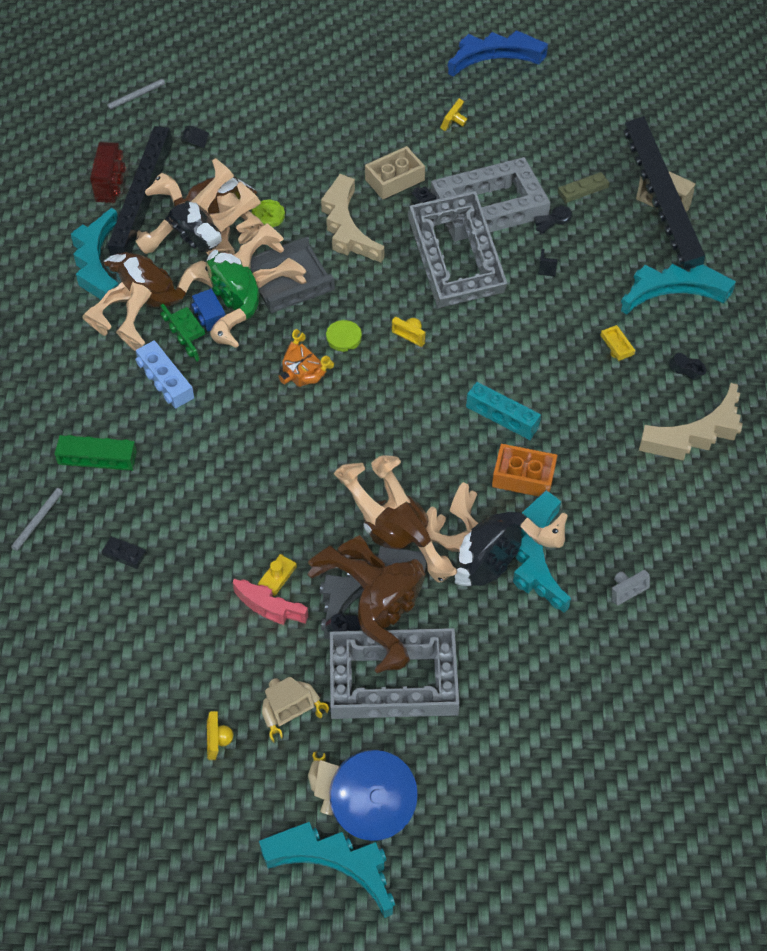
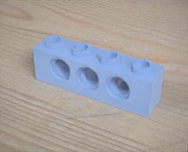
M155 340L136 350L137 358L135 360L140 368H144L147 378L154 381L156 389L159 392L162 391L168 404L171 403L176 409L194 399L192 386Z

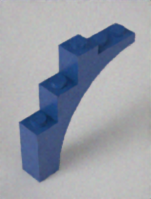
M517 30L508 38L492 32L484 40L468 34L464 39H461L459 43L460 50L449 60L448 74L454 77L469 65L496 58L520 59L539 65L547 57L548 44Z

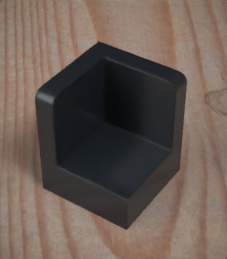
M185 125L181 141L204 148L209 133L197 127Z
M541 248L538 275L555 277L558 261L557 259L544 258L545 249Z

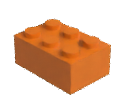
M501 444L493 474L492 487L538 497L546 490L550 492L558 455Z

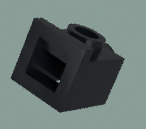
M426 186L422 188L416 187L411 192V202L413 205L436 200V195H433Z

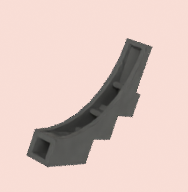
M380 547L379 554H375L376 557L385 563V566L417 559L423 565L424 573L426 572L427 562L422 552ZM348 573L347 577L326 575L325 582H321L320 594H323V602H325L324 613H327L326 619L322 618L321 622L324 639H330V633L326 629V621L335 614L344 613L361 596L364 590L360 583Z

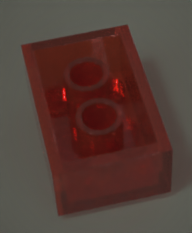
M98 143L90 176L95 202L116 203V198L120 195L119 185L123 181L122 172H125V162H122L123 151L120 150L119 143Z

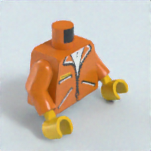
M295 329L292 333L294 341H291L282 360L284 373L279 375V379L284 385L292 380L298 387L318 383L327 372L326 369L334 367V362L328 356H323L320 361L303 344L299 345L298 343L304 341L306 337L304 333H301L298 337L300 333L298 329Z

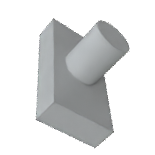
M643 570L629 578L624 572H619L614 578L618 584L612 587V601L618 606L649 589V573Z

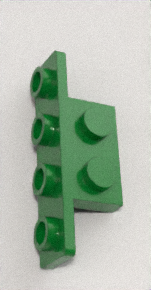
M164 304L160 305L162 309L160 315L164 322L168 321L171 332L178 335L177 339L181 346L185 345L188 356L190 358L193 357L196 362L199 361L198 352L191 341L205 335L202 326L188 307L171 314Z

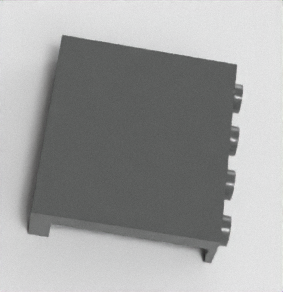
M308 236L282 245L284 251L281 253L271 249L254 255L251 258L250 270L252 273L260 269L275 268L287 258L296 261L306 270L303 277L307 283L300 284L291 278L280 276L259 288L260 296L270 313L335 290L334 277L332 274L328 275L309 245Z

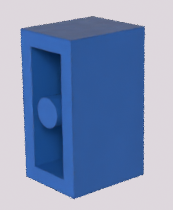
M212 289L192 295L193 303L191 308L194 314H198L200 325H204L207 332L211 331L214 324L226 315Z

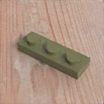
M600 172L558 187V194L567 203L609 188L610 182Z

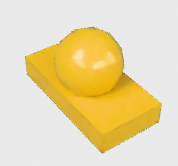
M394 317L392 320V333L420 347L425 344L426 332L421 330L422 324L419 319L409 318L405 322Z
M210 711L207 718L208 760H216L218 746L229 745L234 735L229 726H218V711Z

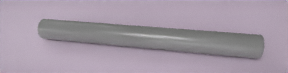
M160 79L107 104V106L112 110L165 85V81Z
M56 488L13 543L11 546L13 550L18 551L62 495L63 491Z

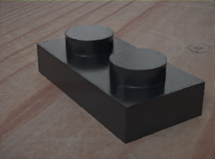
M112 536L101 551L103 556L138 569L147 554L145 549Z

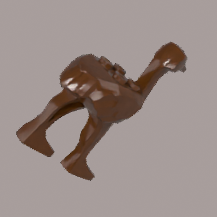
M360 535L343 543L337 550L329 546L308 561V564L312 567L307 574L310 578H314L327 570L339 568L350 574L363 587L364 590L358 605V620L362 632L381 644L387 651V655L376 666L374 671L378 674L387 670H400L404 668L410 661L408 652L403 643L384 628H387L390 624L394 625L404 612L408 613L413 609L425 577L423 565L417 559H412L408 562L385 566V563L372 553L366 541Z

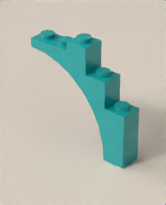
M113 208L103 213L89 227L82 224L71 233L73 246L77 248L73 254L76 266L81 268L76 273L78 285L100 300L109 290L119 285L117 281L108 275L100 262L101 248L104 240L115 227L118 220L117 211Z
M671 264L662 273L644 265L641 270L638 269L634 275L635 282L630 293L625 294L621 300V312L628 314L636 306L648 299L674 293L701 295L724 304L732 295L736 281L703 264L691 268L689 272Z
M546 490L522 513L539 528L549 526L550 522L559 513L561 501ZM521 529L522 544L515 557L523 564L514 572V584L518 589L524 590L526 593L534 589L540 597L546 598L555 609L565 613L569 609L571 597L559 587L551 576L545 562L543 546L537 544Z
M310 822L259 841L268 869L292 863L320 864L336 869L351 877L366 889L377 903L384 918L393 915L395 901L391 892L387 893L384 886L387 883L383 872H381L384 870V862L387 860L383 849H378L376 842L353 851L350 839H345L343 832L320 840L317 829H312Z

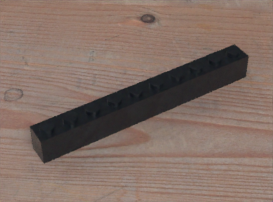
M645 116L625 122L624 138L629 140L630 152L635 154L636 166L641 168L642 180L647 182V192L653 196V206L659 210V220L664 222V231L666 236H670L672 250H676L678 264L682 265L684 270L704 264L705 254Z
M153 127L107 245L110 256L132 252L135 240L137 239V232L140 231L153 196H147L145 191L154 183L157 176L162 173L173 143L170 127Z

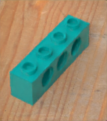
M476 382L467 393L466 407L522 437L531 440L539 429L541 414L487 386Z

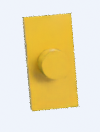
M460 98L444 117L440 127L442 130L446 131L453 121L462 127L467 122L468 118L460 114L464 101Z
M617 325L601 331L600 336L610 348V355L620 361L635 355V349Z
M280 554L270 564V568L258 582V586H267L269 589H272L273 596H276L297 568V563Z

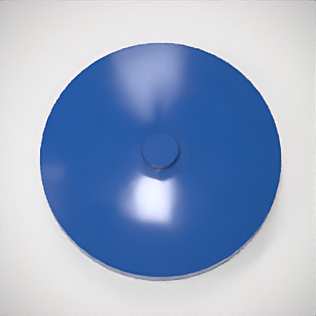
M381 750L358 752L346 759L333 776L329 791L331 810L339 825L351 835L369 841L387 839L400 832L414 814L417 804L415 778L409 767L400 758L391 753Z

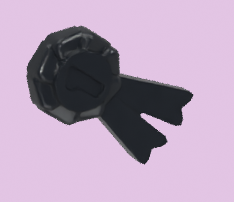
M560 205L553 209L551 215L535 216L536 231H539L540 235H542L554 224L563 225L570 222L572 218L570 208Z

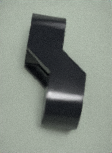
M676 353L669 360V366L677 374H686L693 380H698L706 373V366L699 359L688 358L683 353Z
M335 614L326 621V629L329 633L359 631L361 628L358 617L355 615Z

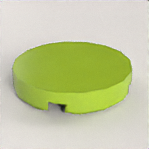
M275 200L260 201L261 204L251 210V213L258 217L264 225L268 223L272 228L280 225L285 218L284 207Z
M341 320L332 323L327 328L326 339L331 348L336 351L345 352L348 349L353 350L357 348L361 343L362 333L356 323Z

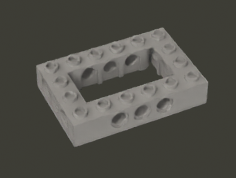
M525 157L431 181V193L436 195V200L476 191L477 195L486 192L491 193L494 190L510 188L513 182L517 188V193H520L521 197L482 207L490 232L532 222L535 216L549 215L550 201ZM462 220L445 223L454 242L468 238Z
M476 191L409 206L407 216L437 308L504 293L507 281ZM462 220L480 275L475 274L473 277L458 278L456 281L448 282L450 273L446 269L444 255L441 254L439 248V239H436L434 233V226Z
M454 628L387 630L403 643L410 660L434 659L436 689L432 686H424V688H407L405 686L403 689H386V687H382V689L367 690L365 688H357L353 693L351 661L383 660L387 655V651L381 644L369 638L362 631L330 632L331 719L454 716L459 714Z

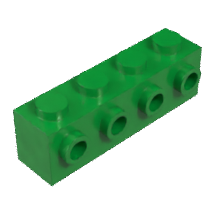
M59 435L55 450L58 465L133 471L137 455L135 441L127 439H102L89 436L77 437L73 435Z

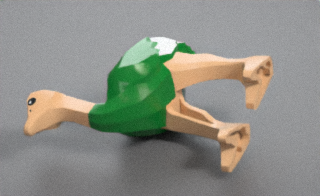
M268 223L260 228L250 241L241 245L235 255L213 250L208 256L206 266L212 290L216 296H220L228 308L231 307L234 310L220 318L210 332L211 338L218 344L231 345L234 348L239 346L230 330L236 324L253 317L258 307L259 288L280 276L291 278L300 284L307 283L303 277L306 273L305 268L290 258H287L275 268L251 272L252 255L262 244L268 245L280 253L284 251L280 244L283 237Z

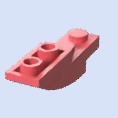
M233 580L235 594L254 612L282 625L285 624L286 619L306 624L308 607L301 603L288 602L280 597L274 598L272 589H269L267 586L254 585L246 580Z

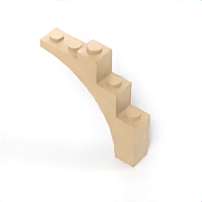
M339 174L321 199L322 212L329 215L327 217V231L335 234L332 237V249L347 256L352 251L372 260L382 262L384 259V246L364 235L355 226L349 214L350 199L355 192V179Z
M731 383L723 402L712 413L701 420L675 427L645 425L639 451L684 461L686 453L690 454L691 447L709 450L711 443L715 444L717 437L735 440L736 434L741 433L743 424L739 423L740 415L736 414L738 407L734 406L735 403H738L740 393L737 392L738 384Z

